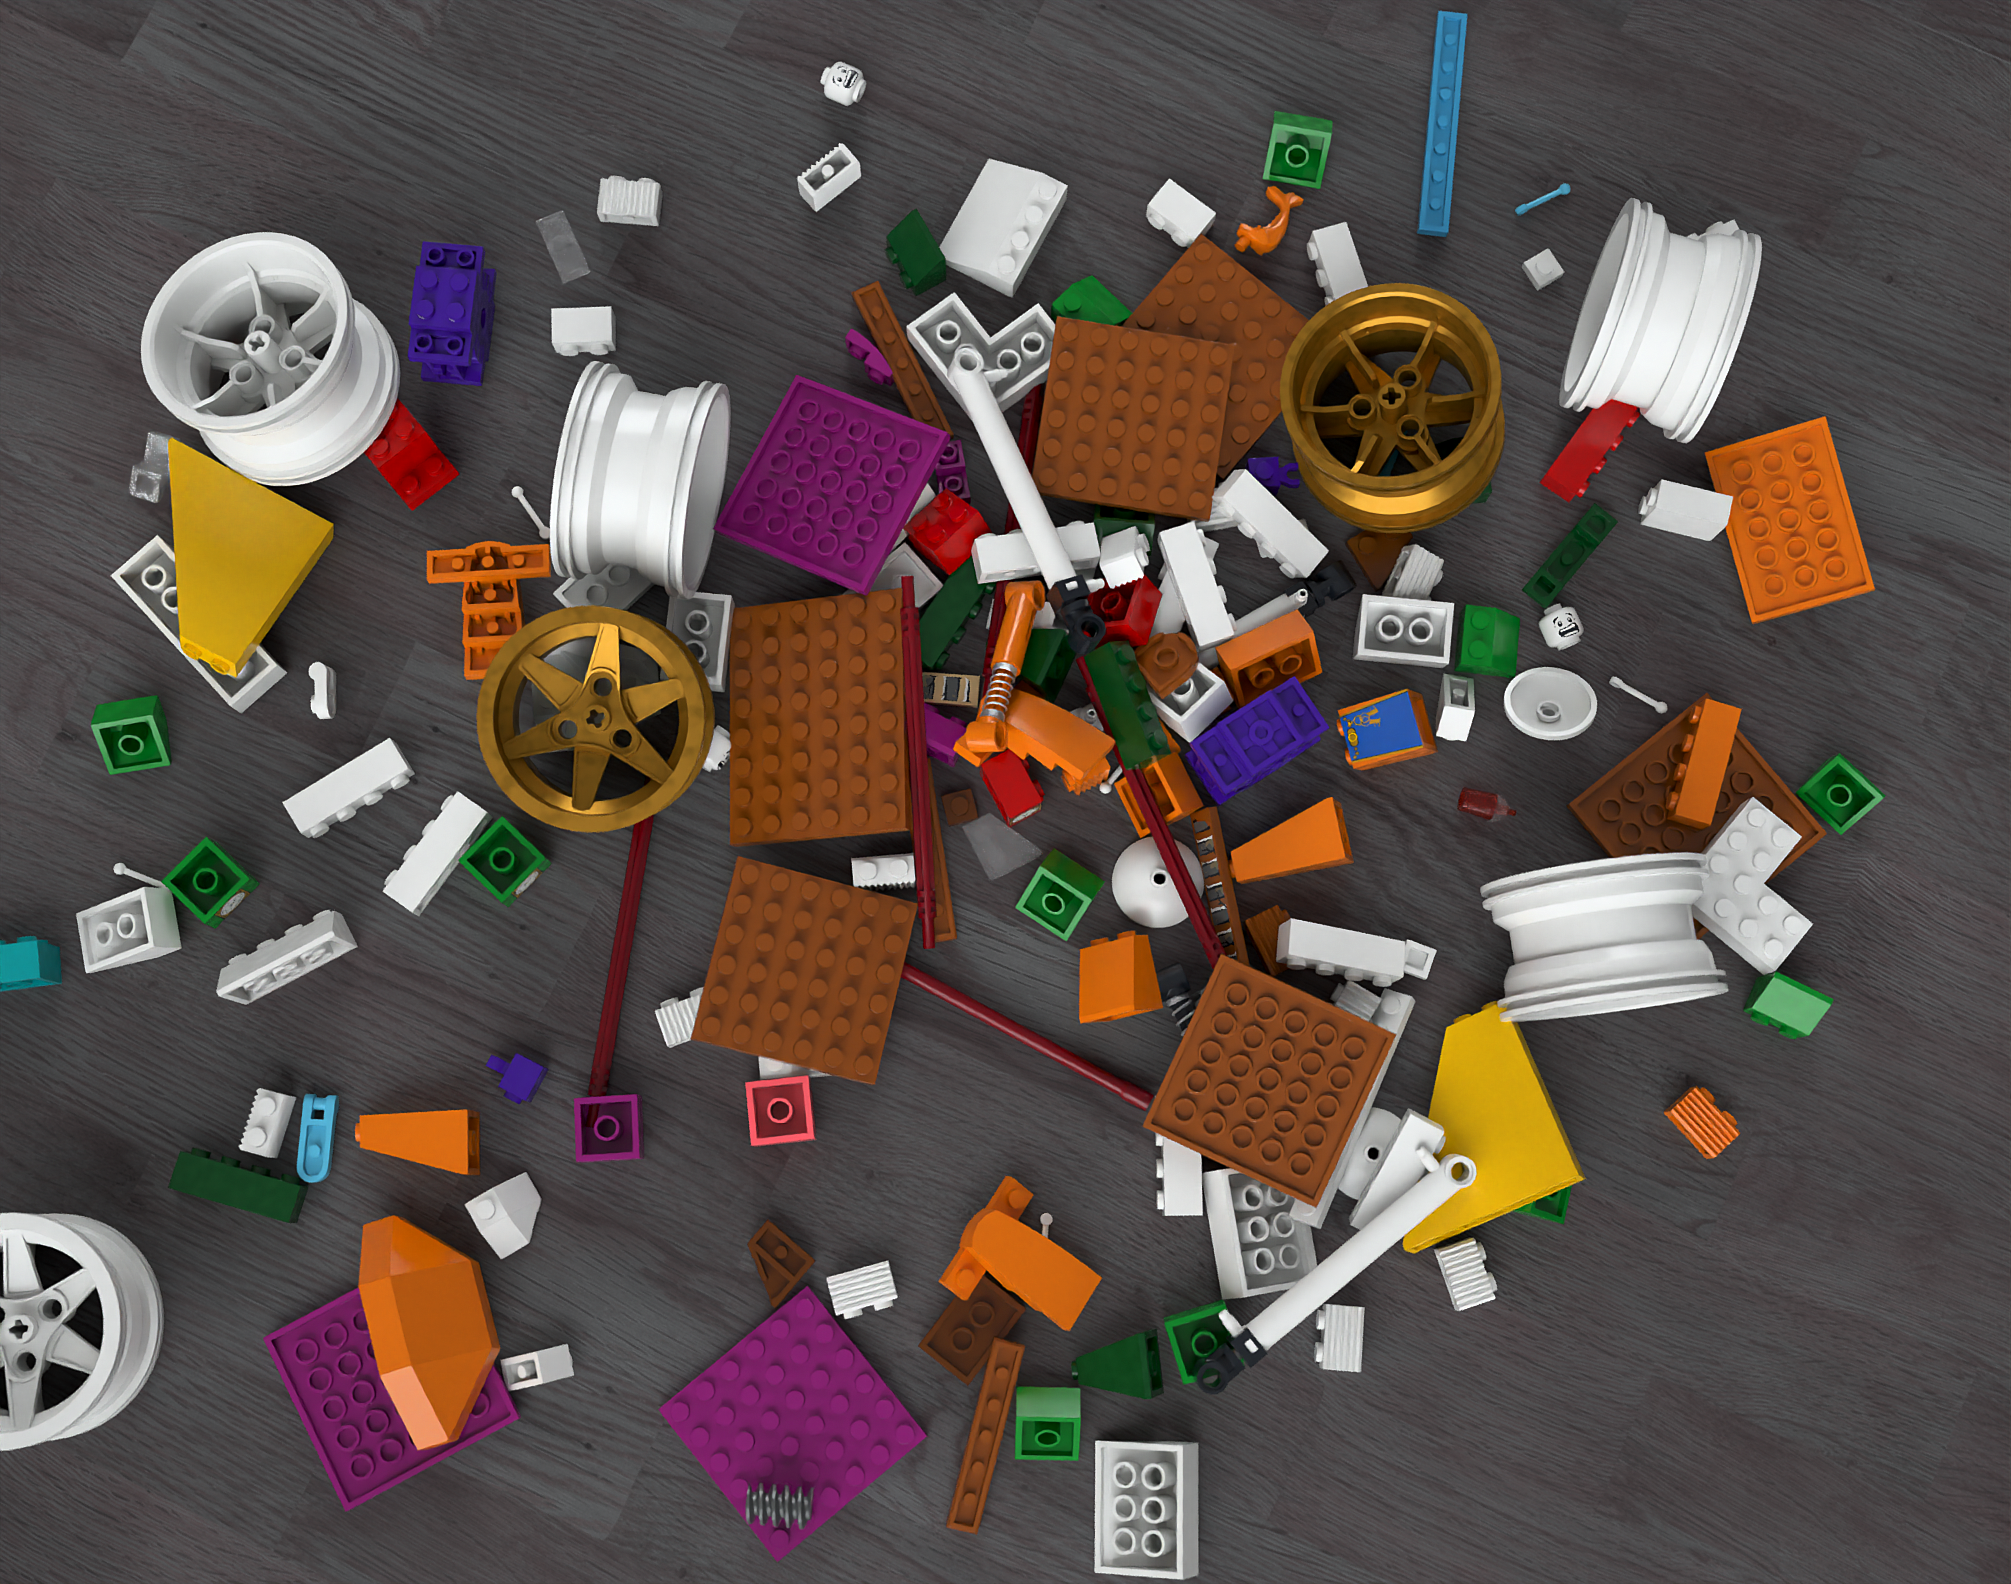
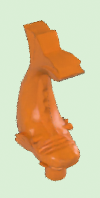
M1268 186L1265 195L1280 209V214L1267 227L1261 228L1258 225L1253 228V226L1251 227L1247 224H1240L1236 232L1239 240L1236 242L1235 248L1240 252H1244L1250 246L1259 255L1273 251L1285 235L1289 223L1290 209L1302 205L1304 199L1295 195L1294 192L1284 194L1279 188Z

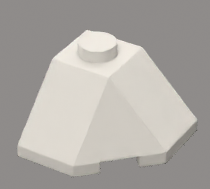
M525 1172L489 1189L466 1203L465 1206L480 1233L500 1259H504L530 1243L537 1212H539L542 1198L529 1175Z

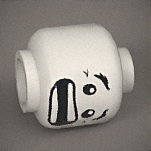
M837 62L832 68L827 67L824 70L821 84L824 85V94L827 98L848 106L853 102L860 101L866 87V80L863 79L861 70L844 62Z
M1559 603L1544 610L1545 616L1539 621L1538 625L1549 647H1557L1558 651L1581 641L1579 637L1583 634L1584 628L1573 607L1562 608Z
M719 725L714 729L711 747L706 762L702 767L708 772L711 769L720 770L730 757V733Z

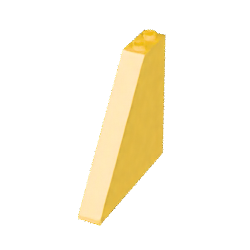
M171 437L168 441L180 646L183 652L190 658L195 660L200 658L209 663L218 673L224 675L228 673L237 677L333 540L334 524Z
M1498 1001L1487 1003L1481 1008V1012L1472 1016L1471 1014L1459 1016L1454 1019V1024L1446 1027L1428 1119L1442 1125L1444 1129L1443 1136L1446 1137L1441 1151L1438 1154L1433 1153L1432 1155L1438 1163L1448 1154L1468 1157L1474 1162L1477 1175L1471 1185L1457 1191L1404 1236L1403 1247L1407 1252L1413 1254L1586 1179L1517 1022L1500 1021L1499 1014L1507 1011V1009L1498 1007ZM1460 1162L1455 1163L1451 1168L1452 1177L1458 1179L1463 1174V1166Z

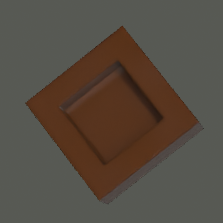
M971 788L941 796L949 827L978 820Z

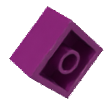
M641 1095L574 1098L576 1162L644 1159ZM589 1105H600L594 1128L586 1127Z

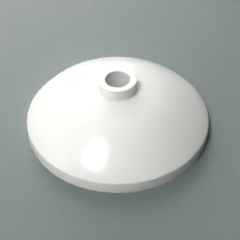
M1540 667L1519 674L1509 683L1504 695V709L1512 724L1522 732L1544 740H1564L1581 734L1592 724L1597 711V699L1591 686L1580 676L1560 668Z
M1153 837L1138 840L1126 848L1118 858L1112 875L1113 894L1123 913L1134 922L1151 928L1170 927L1189 917ZM1174 840L1201 898L1204 889L1201 865L1197 857L1187 846ZM1156 874L1164 876L1165 882L1163 884L1155 883L1154 876Z
M1371 1107L1339 1183L1338 1189L1341 1192L1359 1200L1401 1122L1400 1118L1386 1110ZM1370 1148H1375L1378 1151V1157L1375 1160L1368 1157L1367 1153Z

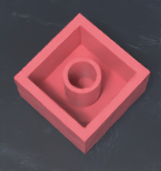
M806 1075L745 1082L751 1146L757 1147L817 1140L811 1077Z

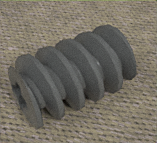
M749 1482L745 1507L747 1523L753 1524L756 1516H758L761 1526H765L769 1517H771L773 1526L778 1527L782 1518H784L786 1527L791 1528L795 1519H797L799 1528L804 1529L808 1520L811 1521L814 1488H810L806 1497L803 1495L801 1486H798L795 1494L791 1495L789 1485H785L782 1493L778 1494L776 1484H772L769 1492L765 1493L763 1483H759L756 1491L753 1492Z

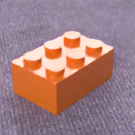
M1298 609L1215 647L1222 676L1231 689L1235 698L1234 702L1239 709L1267 691L1275 689L1293 676L1296 677L1299 683H1302L1322 673L1314 631Z

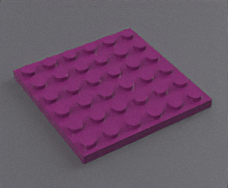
M796 375L713 530L717 534L867 596L951 437L948 432Z
M809 1286L800 1291L658 1409L746 1523L745 1507L749 1482L753 1492L756 1491L759 1483H763L765 1493L769 1492L772 1484H776L778 1494L782 1493L785 1485H789L791 1495H794L797 1487L801 1486L803 1495L806 1497L810 1488H814L811 1521L808 1520L804 1529L799 1528L797 1519H795L791 1528L786 1527L784 1518H782L778 1527L773 1526L771 1517H769L765 1526H761L758 1516H756L753 1524H748L777 1562L927 1437L924 1430Z
M359 1287L263 1338L345 1512L521 1418L494 1362L458 1440L428 1450H417L379 1375Z

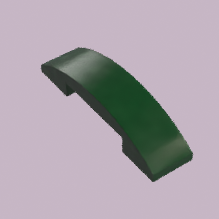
M1594 503L1523 587L1522 591L1546 609L1618 521Z

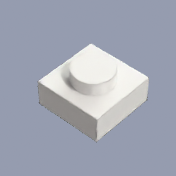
M1549 248L1527 260L1522 265V269L1537 291L1564 274V270Z
M1407 939L1405 941L1404 973L1426 980L1437 950Z

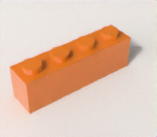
M1707 698L1697 706H1693L1689 716V723H1692L1690 734H1686L1681 746V751L1685 752L1682 763H1678L1673 776V780L1677 781L1675 791L1670 792L1666 802V809L1669 810L1668 820L1701 830L1711 825L1742 709Z

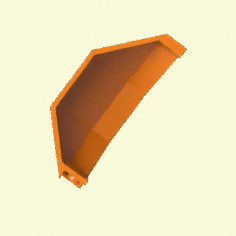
M392 1215L364 1224L358 1287L379 1375L417 1450H428L456 1441L501 1349L480 1264L478 1261L403 1217Z

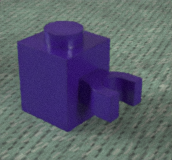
M1278 457L1248 458L1244 469L1273 496H1277L1280 485L1288 488H1298L1300 485L1299 479L1292 480L1287 476L1288 472H1297L1298 462L1288 463L1284 467L1279 468Z
M518 1053L515 1054L511 1063L491 1054L485 1065L504 1075L498 1087L506 1091L503 1095L504 1097L517 1104H520L522 1100L532 1102L549 1070Z

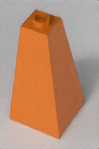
M1333 797L1326 798L1231 851L1232 860H1228L1231 877L1236 878V881L1241 884L1354 863L1342 805Z
M467 1109L360 1115V1123H356L355 1138L357 1142H360L361 1148L459 1174L480 1175V1112Z

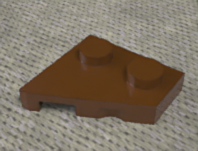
M1365 530L1346 541L1345 545L1373 590L1377 592L1397 563L1396 560L1399 558L1401 549L1404 546H1408L1413 536L1411 532L1381 533Z
M769 1219L747 1243L761 1280L769 1295L770 1302L773 1307L777 1308L816 1260Z

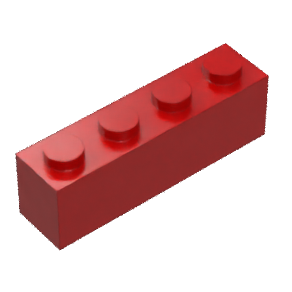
M1611 399L1598 409L1593 408L1540 483L1568 503L1575 495L1581 498L1591 484L1587 481V478L1592 472L1597 475L1607 462V459L1603 457L1607 450L1610 449L1614 452L1623 440L1624 436L1620 434L1625 425L1631 428L1641 413L1636 411L1638 407Z

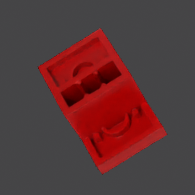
M397 398L388 422L364 453L410 510L413 511L456 478L459 473L439 450L424 428Z

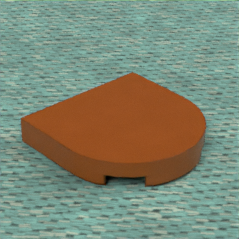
M1181 632L1158 633L1149 638L1147 645H1141L1134 650L1142 676L1161 699H1164L1185 683L1194 674L1199 662V654L1194 642L1189 636Z

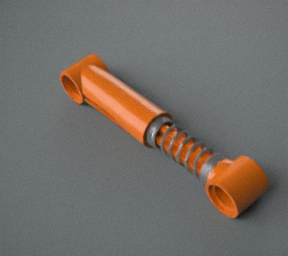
M1040 580L1009 582L1006 586L1005 602L1007 608L990 666L992 670L991 683L988 685L989 690L986 692L987 697L984 699L985 704L982 707L983 711H981L980 717L977 721L970 722L966 730L967 746L972 753L1003 752L1007 747L1008 731L1004 723L1005 714L1003 712L1007 711L1005 705L1009 704L1007 698L1011 697L1009 692L1013 689L1011 684L1020 675L1036 613L1041 611L1045 605V589Z

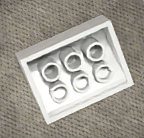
M988 159L939 247L946 258V265L1013 298L1067 199L1068 185L1038 171Z
M325 910L316 914L313 917V922L305 926L299 924L285 931L286 936L276 941L270 939L262 942L256 947L257 951L248 956L240 954L228 961L229 965L221 969L216 991L219 997L247 1005L358 946L342 914L336 911Z
M1232 1168L1202 1173V1184L1222 1300L1244 1298L1290 1289L1317 1267L1310 1225L1294 1220L1289 1216L1296 1198Z
M1095 1441V1573L1182 1580L1198 1576V1443L1174 1441Z

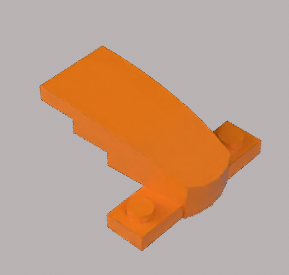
M485 541L467 546L466 549L427 551V581L429 584L464 582L461 610L464 614L462 643L465 647L464 676L466 680L484 679L492 660L501 647L525 626L519 579L551 577V548L549 544L510 546L502 542Z
M1020 681L1009 691L1011 697L1007 698L1009 704L1005 705L1007 711L1003 712L1005 714L1004 723L1008 731L1007 747L1022 760L1031 755L1051 771L1059 765L1081 781L1112 750L1116 742L1114 739L1083 719L1046 701L1044 696L1024 681ZM986 695L980 702L975 721H977L981 711H983L982 707L985 704L984 699L987 697ZM966 733L956 741L953 748L955 752L977 768L993 753H972L967 746Z
M1005 1176L986 1208L975 1214L966 1225L960 1240V1248L939 1282L960 1299L967 1301L987 1270L1007 1290L1014 1291L1034 1310L1042 1312L1061 1329L1070 1331L1102 1277L1069 1252L1018 1221L1034 1194L1013 1177Z

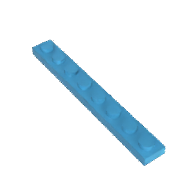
M1438 11L1436 17L1417 234L1446 237L1449 230L1467 14Z

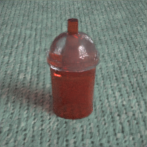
M1464 787L1460 793L1457 805L1459 811L1484 818L1491 823L1502 821L1508 815H1516V810L1510 809L1509 801L1501 793H1490Z

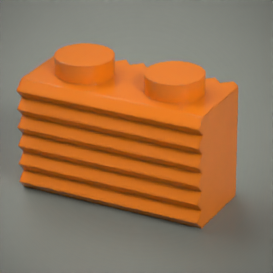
M1104 757L1081 781L1064 769L1062 770L1063 775L1061 779L1068 792L1074 791L1076 795L1080 796V793H1085L1086 789L1091 790V786L1096 787L1097 783H1102V780L1107 781L1111 766L1106 757Z
M1694 1086L1684 1092L1664 1111V1114L1706 1159H1712L1739 1136L1740 1132L1735 1128L1737 1121L1726 1111L1721 1113L1713 1104L1716 1101L1714 1096L1704 1087L1699 1089L1697 1086Z

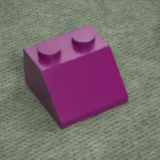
M924 703L927 755L954 768L960 755L953 748L956 741L966 733L967 724L955 717H951L950 720L939 715L940 711L937 708Z

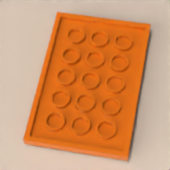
M1826 416L1705 452L1715 492L1733 496L1728 524L1725 528L1752 624L1875 591Z

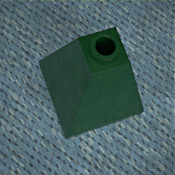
M1032 629L1021 672L1017 677L1044 696L1046 701L1054 704L1077 652L1069 646L1066 630Z
M1150 1329L1079 1356L1076 1358V1361H1072V1376L1074 1380H1078V1384L1142 1399H1152L1164 1393L1157 1329Z

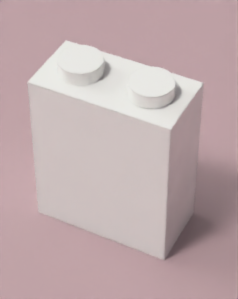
M1662 479L1654 488H1650L1646 497L1643 496L1638 509V513L1642 514L1640 524L1711 541L1728 524L1733 496Z

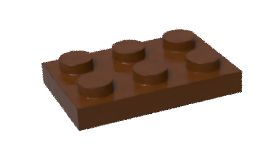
M983 1275L967 1301L960 1299L958 1296L952 1300L918 1347L968 1386L987 1362L993 1337L1004 1339L1026 1308Z

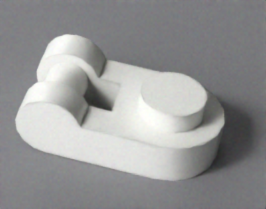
M313 663L308 671L309 676L315 681V695L311 697V710L317 714L319 719L334 718L336 714V672L323 663Z

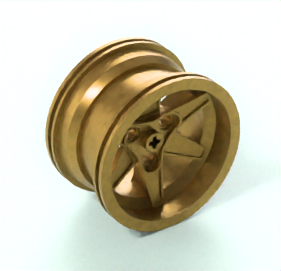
M1390 283L1373 285L1355 290L1332 301L1318 311L1296 336L1286 355L1280 380L1281 409L1287 430L1292 439L1294 455L1304 483L1315 499L1337 518L1361 529L1381 533H1408L1431 528L1458 515L1472 504L1488 486L1500 463L1505 441V418L1501 401L1502 379L1498 354L1490 334L1481 321L1466 306L1453 297L1440 291L1414 284ZM1390 352H1417L1410 364L1402 365L1395 371L1393 378L1368 359ZM1441 359L1458 369L1471 389L1470 392L1446 396L1428 393ZM1347 370L1359 394L1351 398L1349 405L1320 407L1319 404L1325 390L1341 373ZM1406 380L1415 381L1414 385L1410 387L1401 385ZM1361 409L1370 410L1365 416L1356 414ZM1470 423L1460 444L1449 456L1441 460L1428 428ZM1409 429L1418 431L1414 436L1404 435V432ZM1362 437L1356 462L1352 470L1336 460L1320 439ZM1395 449L1417 471L1399 476H1379Z
M594 605L575 606L550 612L533 620L516 632L501 647L485 674L478 697L476 714L478 739L484 760L491 775L504 793L518 807L531 816L555 827L579 832H605L624 828L642 821L671 805L692 785L704 766L711 747L715 725L713 696L706 674L696 656L677 635L663 625L639 614ZM597 637L584 683L543 661L550 653L569 642L582 638ZM619 639L629 642L649 654L664 670L669 680L622 690ZM602 678L608 679L612 684V690L607 696L600 695L596 689L597 682ZM530 680L553 703L560 713L521 734L519 727L520 702L526 683ZM677 700L679 709L678 735L672 754L666 763L635 724ZM598 713H604L605 719L601 720V723H595L594 721ZM567 720L573 721L577 726V733L573 738H567L562 733V725ZM621 729H625L631 734L632 741L627 747H621L616 742V734ZM574 747L572 794L560 789L545 778L535 767L529 756ZM611 754L653 779L647 785L629 795L613 799H595Z

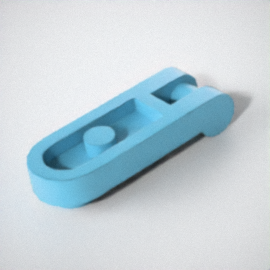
M305 1094L297 1173L306 1182H321L330 1173L336 1116L339 1109L338 1095H327L326 1098H319L316 1094ZM316 1110H324L323 1120L314 1119Z

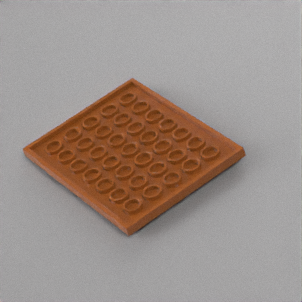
M902 588L871 591L867 596L855 593L734 608L730 634V845L740 847L910 830L908 736L900 608H903Z

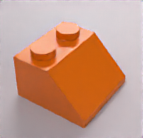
M1173 752L1152 765L1142 768L1167 825L1183 819L1204 806L1177 752ZM1126 777L1114 783V786L1140 838L1151 834Z

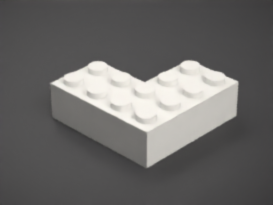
M955 292L906 326L907 339L970 419L971 417L958 388L951 385L947 377L950 364L959 350L971 348L980 353L984 362L983 372L1003 368L1007 370L1008 375L1006 378L989 383L1002 412L1022 399L1036 385L1047 380L1055 324L1039 304H1036L991 338Z
M1752 797L1738 807L1701 852L1707 858V864L1701 868L1709 870V877L1702 880L1704 893L1691 906L1692 916L1765 975L1777 970L1813 923L1764 884L1802 836Z

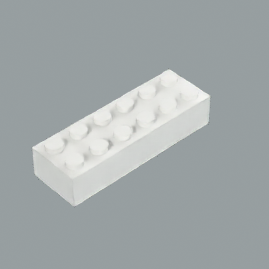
M158 535L111 575L221 697L241 714L287 674L284 668L261 644H259L237 677L228 673L226 675L218 673L209 663L200 658L198 660L192 659L183 652L179 636L174 549Z

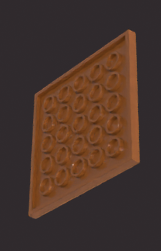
M1200 234L1121 327L1235 345L1216 474L1219 479L1224 481L1282 413L1280 401L1282 368L1293 341L1309 320L1203 234Z
M1057 316L1032 479L1041 496L1209 522L1235 345Z
M1705 693L1566 805L1608 857L1618 858L1661 853L1701 854L1738 807L1746 800L1754 797L1802 836L1764 884H1767L1827 834L1738 728L1736 729L1711 825L1701 830L1667 819L1669 810L1666 809V802L1670 792L1675 791L1677 781L1673 780L1674 772L1678 763H1682L1685 752L1681 751L1682 742L1686 734H1690L1692 723H1689V716L1694 705L1697 706L1706 698L1713 700L1708 693ZM1693 917L1696 940H1698L1709 929Z
M738 856L690 1040L875 1085L918 904Z
M1221 953L1142 1127L1317 1208L1393 1044L1396 1033Z

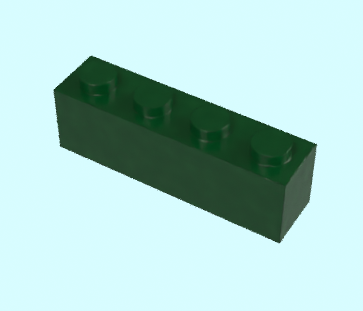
M972 556L949 576L919 621L922 668L928 672L934 673L936 668L941 670L950 657V654L947 653L953 643L957 645L960 643L967 631L964 626L970 618L975 620L983 607V604L980 602L986 593L991 595L996 588V582L978 584Z
M1129 640L1108 642L1084 656L1125 769L1146 768L1172 754Z
M195 1147L192 1148L191 1152L180 1151L168 1188L286 1223H297L309 1186L299 1184L301 1178L282 1173L281 1178L270 1175L271 1169L258 1165H252L251 1170L240 1167V1160L222 1156L221 1161L210 1158V1151Z

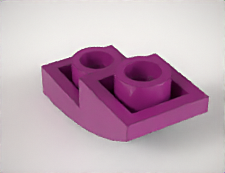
M851 328L845 337L848 352L858 360L866 359L864 362L865 372L868 373L867 377L876 384L882 385L885 383L891 387L894 383L893 372L883 355L869 340Z
M961 440L950 441L935 467L939 494L947 488L966 503H971Z

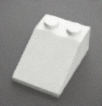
M1199 662L1194 674L1164 699H1161L1146 683L1152 703L1157 710V715L1189 743L1233 702L1225 682Z
M142 887L76 913L86 973H94L157 958L182 948L173 895L166 888Z

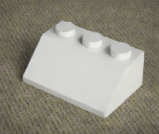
M695 592V595L689 600L682 599L679 595L677 597L670 596L666 628L677 635L696 656L706 674L711 691L725 692L733 610L735 608L732 596ZM661 668L660 680H669L664 670Z
M1363 594L1355 628L1353 659L1444 668L1449 664L1454 603Z

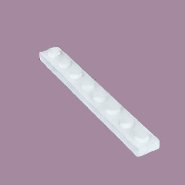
M1384 988L1380 997L1382 1000L1370 1022L1396 1033V1037L1317 1208L1295 1199L1289 1214L1292 1219L1321 1229L1415 1004V999L1412 996Z

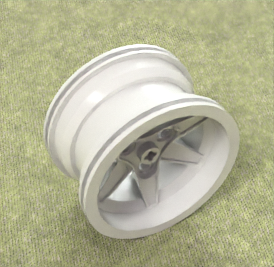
M1630 198L1622 208L1611 229L1583 301L1563 371L1559 395L1560 406L1564 408L1572 406L1574 411L1581 412L1586 406L1598 409L1611 399L1640 407V413L1651 424L1663 428L1666 438H1676L1681 443L1690 442L1706 420L1737 350L1758 279L1762 253L1760 236L1753 233L1747 234L1746 231L1738 229L1731 236L1716 233L1702 236L1697 241L1670 233L1664 216L1654 213L1651 203L1643 202L1640 205L1638 199Z
M257 232L231 237L204 249L183 264L162 287L148 312L142 332L141 361L147 383L155 396L179 420L198 429L206 445L222 463L233 471L260 484L272 486L301 485L327 477L344 468L359 457L378 437L388 422L398 396L400 364L391 336L368 308L352 298L347 282L330 259L317 247L295 236L273 232ZM305 313L292 324L291 328L289 316ZM331 341L323 360L317 359L313 354ZM229 372L230 381L219 389L224 373ZM266 403L267 408L258 411Z
M592 361L587 365L576 385L568 408L553 482L550 514V548L553 567L558 576L581 580L587 574L598 575L611 563L638 568L640 575L648 581L665 587L668 596L677 597L679 595L680 598L689 600L695 595L710 556L715 532L713 527L717 522L727 470L731 408L730 395L725 384L716 383L713 385L710 381H703L698 388L682 387L672 390L666 396L638 391L631 376L620 374L615 364Z
M1661 853L1602 859L1531 871L1483 885L1480 888L1481 896L1488 898L1483 901V908L1492 910L1493 922L1510 932L1514 965L1508 968L1504 980L1505 998L1497 1002L1498 1007L1507 1009V1011L1499 1014L1500 1021H1537L1610 1013L1689 1001L1728 992L1727 983L1718 982L1719 979L1726 977L1725 971L1716 970L1712 952L1704 941L1696 940L1691 906L1704 893L1702 880L1709 877V870L1701 868L1707 864L1706 855L1700 853Z
M0 1213V1253L3 1252L4 1297L0 1296V1307L5 1311V1318L0 1323V1368L5 1366L9 1411L0 1408V1451L28 1447L48 1440H57L85 1433L104 1424L121 1412L137 1396L153 1371L163 1339L164 1308L159 1284L148 1261L140 1250L116 1229L95 1219L73 1214ZM36 1244L50 1246L68 1254L83 1269L43 1290L35 1266ZM95 1288H97L100 1296L104 1318L103 1339L100 1351L66 1325L67 1321L74 1317L78 1306ZM56 1300L62 1306V1311L58 1317L52 1312V1305ZM30 1353L36 1358V1365L33 1369H30L26 1363L27 1356ZM51 1362L90 1374L84 1384L68 1399L45 1411L42 1400L41 1379L42 1374L48 1370Z

